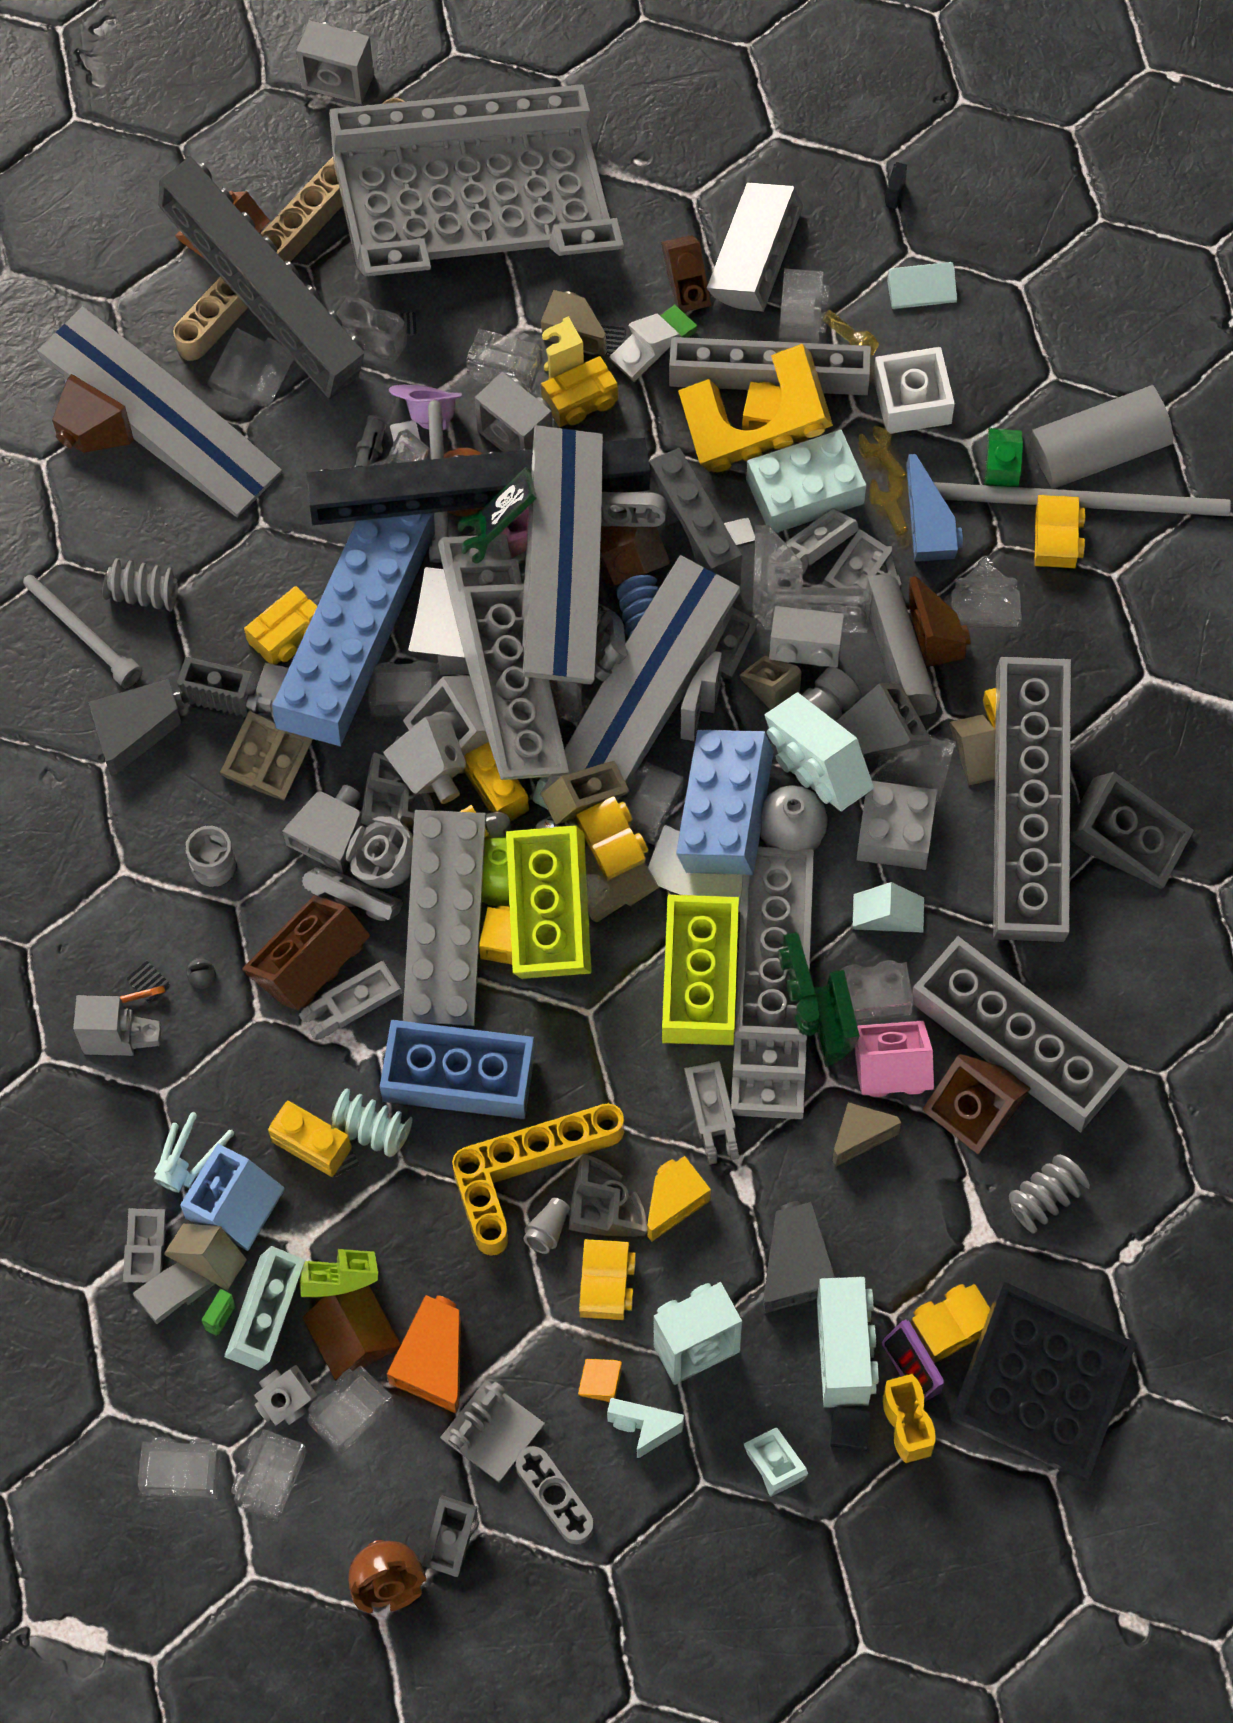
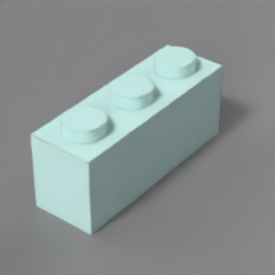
M273 1246L268 1248L259 1257L226 1350L225 1358L256 1370H260L270 1362L305 1259Z

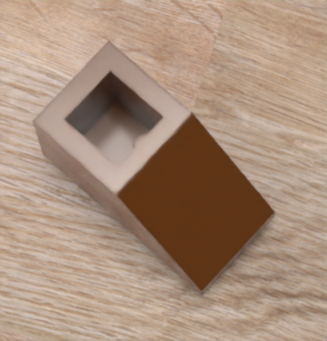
M693 235L661 242L666 272L677 307L682 312L711 306L700 242Z

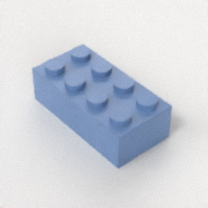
M697 730L676 855L686 873L754 875L761 832V813L767 795L774 753L765 731Z
M391 1020L380 1082L382 1101L525 1119L535 1057L534 1037Z

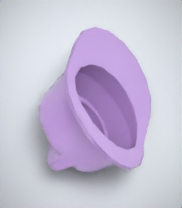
M404 384L389 388V392L392 395L406 400L412 421L426 429H429L428 404L431 401L436 400L440 402L443 430H446L450 425V419L454 415L455 400L462 397L460 393H448L421 385Z

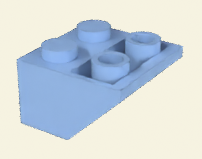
M217 1143L180 1206L185 1219L198 1225L221 1226L235 1245L249 1251L285 1188L251 1160Z

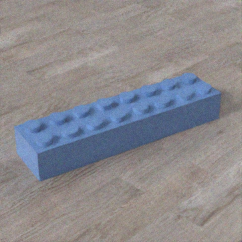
M433 513L356 521L272 704L276 729L337 746L342 745L435 535Z

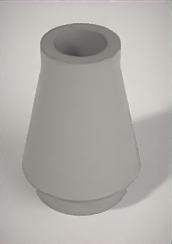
M551 1198L545 1208L525 1227L524 1242L531 1249L543 1254H547L550 1249L556 1248L566 1215L570 1210L569 1205L559 1198Z

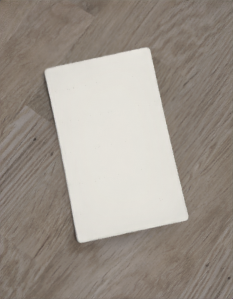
M426 567L424 569L420 599L408 650L465 658L444 569Z
M665 825L648 866L658 886L680 895L739 897L738 912H741L742 875L686 873L676 855L680 831Z

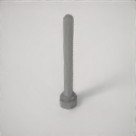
M433 400L428 404L431 459L444 458L442 409L440 402ZM447 512L434 513L435 540L432 541V547H429L430 562L442 563L438 543L442 537H449Z
M28 575L24 578V586L111 667L113 679L123 688H129L140 679L143 669L133 659L120 657L33 575Z

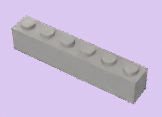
M671 337L669 386L688 387L710 379L719 389L749 390L750 381L757 383L770 382L780 386L771 355L803 344L811 352L823 393L868 395L871 346Z

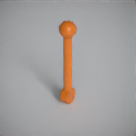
M163 985L120 996L122 1003L165 993L166 991Z

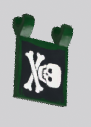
M527 467L478 513L465 516L459 520L458 531H463L466 526L475 528L468 536L476 537L465 540L461 547L463 554H466L470 548L479 550L472 556L473 563L481 562L484 559L488 544L537 499L531 471Z

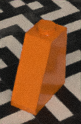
M425 1295L387 1372L388 1381L393 1386L457 1413L460 1399V1311L456 1308L457 1305L448 1298L437 1296L434 1299Z

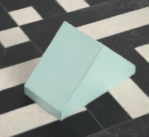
M892 882L854 894L852 929L923 933L924 897Z

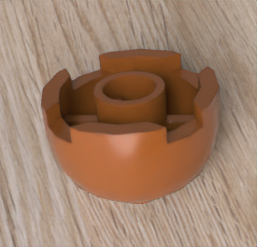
M377 1540L361 1550L351 1562L348 1577L349 1590L353 1603L359 1610L373 1613L372 1607H383L390 1604V1611H396L410 1605L421 1596V1585L423 1582H426V1575L418 1556L410 1547L397 1541Z

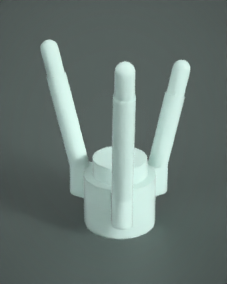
M192 1112L189 1115L171 1155L178 1130V1124L173 1123L160 1162L154 1171L156 1175L153 1180L161 1186L178 1193L182 1186L190 1189L194 1179L202 1170L217 1143L225 1146L234 1136L233 1130H229L198 1164L188 1172L189 1164L179 1157L193 1128L192 1126L197 1114Z

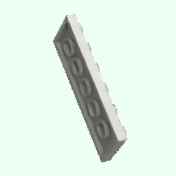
M415 810L403 1021L436 1025L475 1026L486 813Z

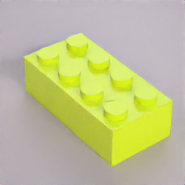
M577 826L506 831L513 973L521 979L591 974L584 832Z
M668 895L662 1043L734 1046L739 897Z

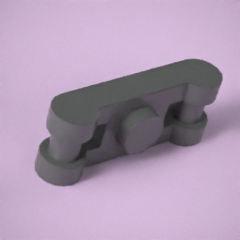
M607 610L601 616V623L597 626L594 676L601 681H605L612 674L611 668L616 663L620 664L627 656L623 622L611 610Z

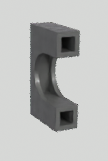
M680 447L650 460L649 493L663 496L668 503L663 526L666 527L680 520L690 541L695 563L735 583L741 588L742 554Z

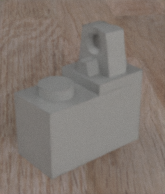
M76 996L73 1029L84 1055L134 1056V1049L160 1046V1021L134 1017L131 1009H124L120 996Z

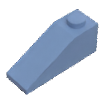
M909 454L906 468L914 562L955 559L958 548L963 547L962 528H956L955 516L917 455Z

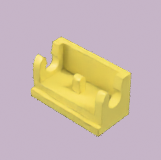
M569 316L563 318L562 323L546 329L542 334L543 340H547L552 336L559 337V343L552 344L546 349L548 361L544 364V371H549V379L584 363L583 341Z

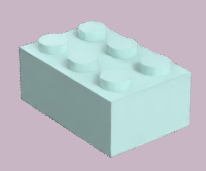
M842 429L747 460L746 480L770 535L817 520L831 509L841 512L864 504L866 483Z
M795 693L765 714L769 726L767 735L778 751L776 755L778 764L785 772L791 771L805 788L810 786L814 789L825 804L830 802L837 809L843 811L874 789L858 739L801 694Z
M865 1277L825 1278L819 1280L817 1313L824 1408L868 1406L870 1395L876 1394V1384L879 1381L877 1361H870V1358H874L876 1333L875 1325H868V1322H871V1311H873L872 1289H865Z
M721 1282L713 1286L710 1283L701 1285L690 1293L691 1297L679 1303L677 1300L669 1301L657 1309L658 1313L654 1315V1348L674 1385L740 1352L742 1320Z

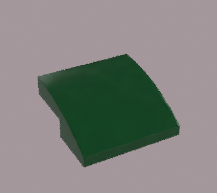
M844 970L830 972L827 986L814 988L820 1011L817 1034L825 1067L832 1066L844 1058L855 1047L860 1037Z

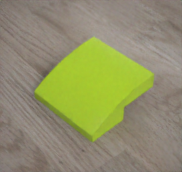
M338 1249L337 1263L305 1261L299 1276L301 1297H325L344 1294L378 1281L375 1252Z

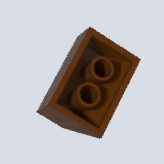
M314 895L242 970L282 1005L298 1011L300 1008L311 1003L315 993L326 982L331 981L337 976L339 968L349 958L357 955L362 950L363 943L371 935L347 906Z

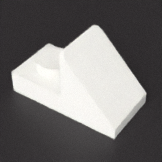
M658 314L631 322L628 326L632 335L609 356L611 361L633 382L671 347V337H681Z

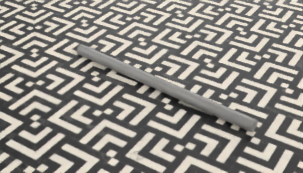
M933 482L944 500L1036 505L1038 495L1079 497V507L1214 516H1229L1231 507L1230 499Z

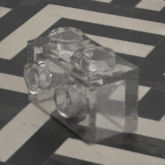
M888 960L880 962L873 967L862 968L860 965H850L841 969L845 972L856 1022L911 1015L913 996L906 962L897 963L896 961Z

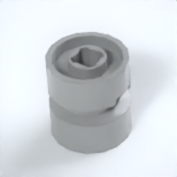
M828 667L815 680V689L808 688L802 696L834 721H837L842 716V712H847L861 698V692L856 683L842 670L836 667Z
M203 826L194 830L189 835L186 841V855L194 878L199 883L209 887L227 883L233 877L236 870V859L227 833L215 826Z

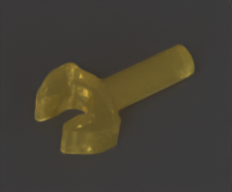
M830 309L821 319L849 342L848 345L871 346V355L874 354L879 346L877 339L869 331L857 332Z
M874 426L873 436L878 441L877 444L869 443L867 438L860 434L859 452L864 459L877 457L897 483L902 482L907 477V473L888 450V446L891 444V434L884 428Z
M889 474L887 484L890 491L882 492L876 480L872 479L869 490L871 504H879L885 507L896 535L906 533L908 527L897 503V499L903 494L901 482Z

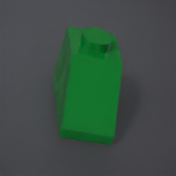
M988 428L984 485L1019 486L1023 450L1022 431Z

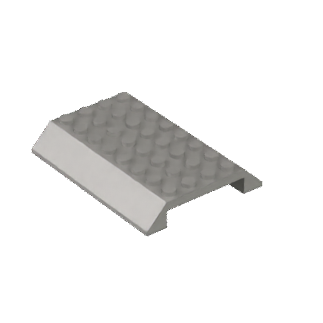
M583 84L330 109L333 160L355 262L360 272L366 277L430 270V260L544 247H549L559 256L623 249L624 244L617 218L610 219L587 130L590 109Z

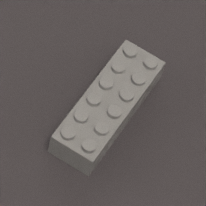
M959 936L955 938L913 987L911 1003L986 1061L1004 1067L1031 1088L1028 1092L1080 1133L1125 1081L1129 1069L1127 1063Z

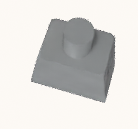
M447 714L425 716L383 752L413 793L435 792L441 804L448 803L459 796L460 793L452 778L465 768L466 761Z
M343 785L335 798L322 791L316 792L284 828L283 835L286 846L343 874L349 863L346 859L349 841L355 831L363 825L360 823L361 812L354 808L361 797L360 793L348 785Z

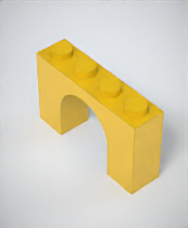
M803 344L771 355L781 387V404L773 419L758 429L739 430L730 425L719 388L710 379L678 390L699 463L709 472L725 471L734 462L742 459L747 461L762 456V452L772 448L783 449L789 447L794 443L793 440L804 436L807 438L819 436L825 432L826 428L833 426L811 352Z

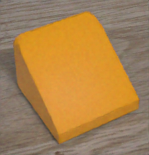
M586 1359L578 1396L610 1402L611 1398H616L622 1361Z

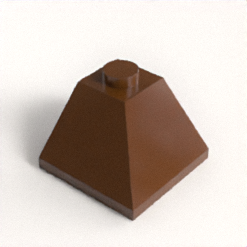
M73 374L67 378L52 419L56 438L59 442L68 448L75 447L83 453L130 445L134 438L125 405Z
M623 509L621 511H618L617 513H625L627 511L626 509ZM601 526L600 570L607 588L618 585L633 576L644 575L671 564L657 527Z
M909 577L908 609L926 668L965 659L966 645L971 644L967 625H961L958 614L918 577Z
M960 1054L956 1057L922 1111L974 1152L980 1154L1014 1115L1031 1088L1002 1066Z

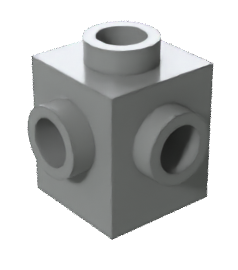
M295 1365L282 1375L277 1369L259 1382L263 1389L254 1395L258 1400L255 1406L260 1415L267 1422L272 1420L276 1426L284 1419L290 1425L307 1413L303 1406L315 1398L317 1393L297 1365ZM280 1393L285 1396L286 1401L281 1399Z

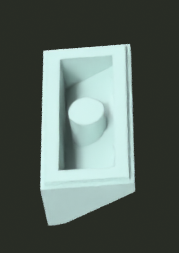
M953 262L898 267L888 270L887 283L892 309L957 302Z

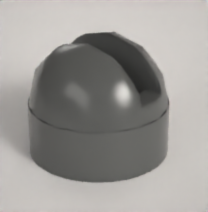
M502 812L486 814V824L490 838L506 836V831H511L512 824L507 814Z
M205 958L194 959L187 967V978L193 987L205 989L214 983L216 978L214 966ZM206 967L209 968V970H198V971L192 972V971L195 970V969H201V968H206Z

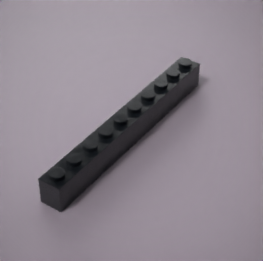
M624 438L622 440L603 442L602 492L649 491L650 465L645 438ZM525 448L519 451L489 452L487 454L470 456L457 455L451 458L421 459L419 461L402 463L389 462L383 465L354 466L344 469H321L315 472H306L312 526L483 508L525 467L532 471L533 449Z

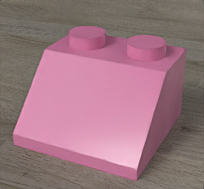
M924 1021L857 1026L860 1037L855 1045V1056L862 1095L883 1097L895 1092L920 1094L925 1090H934L933 1049Z

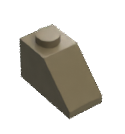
M553 290L541 320L542 334L546 329L562 323L563 318L569 316L583 341V350L605 356L607 352L606 334L586 299L573 292ZM552 336L546 341L559 343V337Z
M610 761L561 776L543 791L541 796L555 825L575 819L576 814L613 796L617 799L627 794L629 789L615 761Z

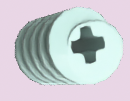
M344 1089L332 1114V1129L337 1128L342 1132L345 1131V1134L349 1135L350 1140L358 1136V1142L361 1145L365 1146L371 1142V1148L377 1152L384 1148V1154L388 1157H393L401 1149L408 1137L412 1125V1117L405 1124H402V1112L397 1111L390 1119L388 1118L389 1106L384 1105L377 1113L375 1112V1100L372 1099L366 1107H363L362 1094H358L353 1101H350V1089Z

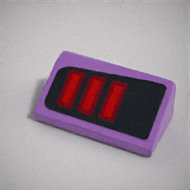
M909 1320L902 1321L884 1338L882 1345L901 1377L913 1374L922 1387L925 1402L942 1392L944 1379Z

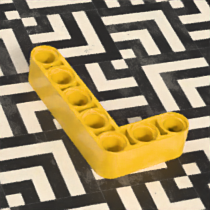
M609 1103L598 1105L470 1145L457 1151L452 1161L454 1177L476 1245L482 1253L490 1256L498 1255L505 1250L508 1244L506 1221L493 1183L619 1143L624 1135V1116L621 1109ZM604 1120H613L617 1123V1126L612 1130H604L599 1127V1124ZM572 1130L579 1131L583 1135L577 1141H569L564 1137L567 1132ZM536 1141L548 1144L546 1150L542 1152H535L529 1147ZM501 1152H509L514 1156L507 1163L495 1160V1157ZM466 1163H475L479 1166L477 1171L472 1174H466L460 1170ZM483 1195L490 1199L488 1204L483 1207H476L471 1204V1201L477 1196ZM493 1228L501 1232L500 1236L495 1240H486L482 1237V1234L487 1229Z

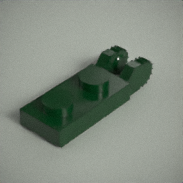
M799 933L784 934L783 948L778 949L780 966L782 970L788 969L791 979L787 980V989L790 1000L797 1001L795 1022L798 1030H800L799 1033L806 1035V1037H811V1035H815L818 1032L820 1019L815 989Z

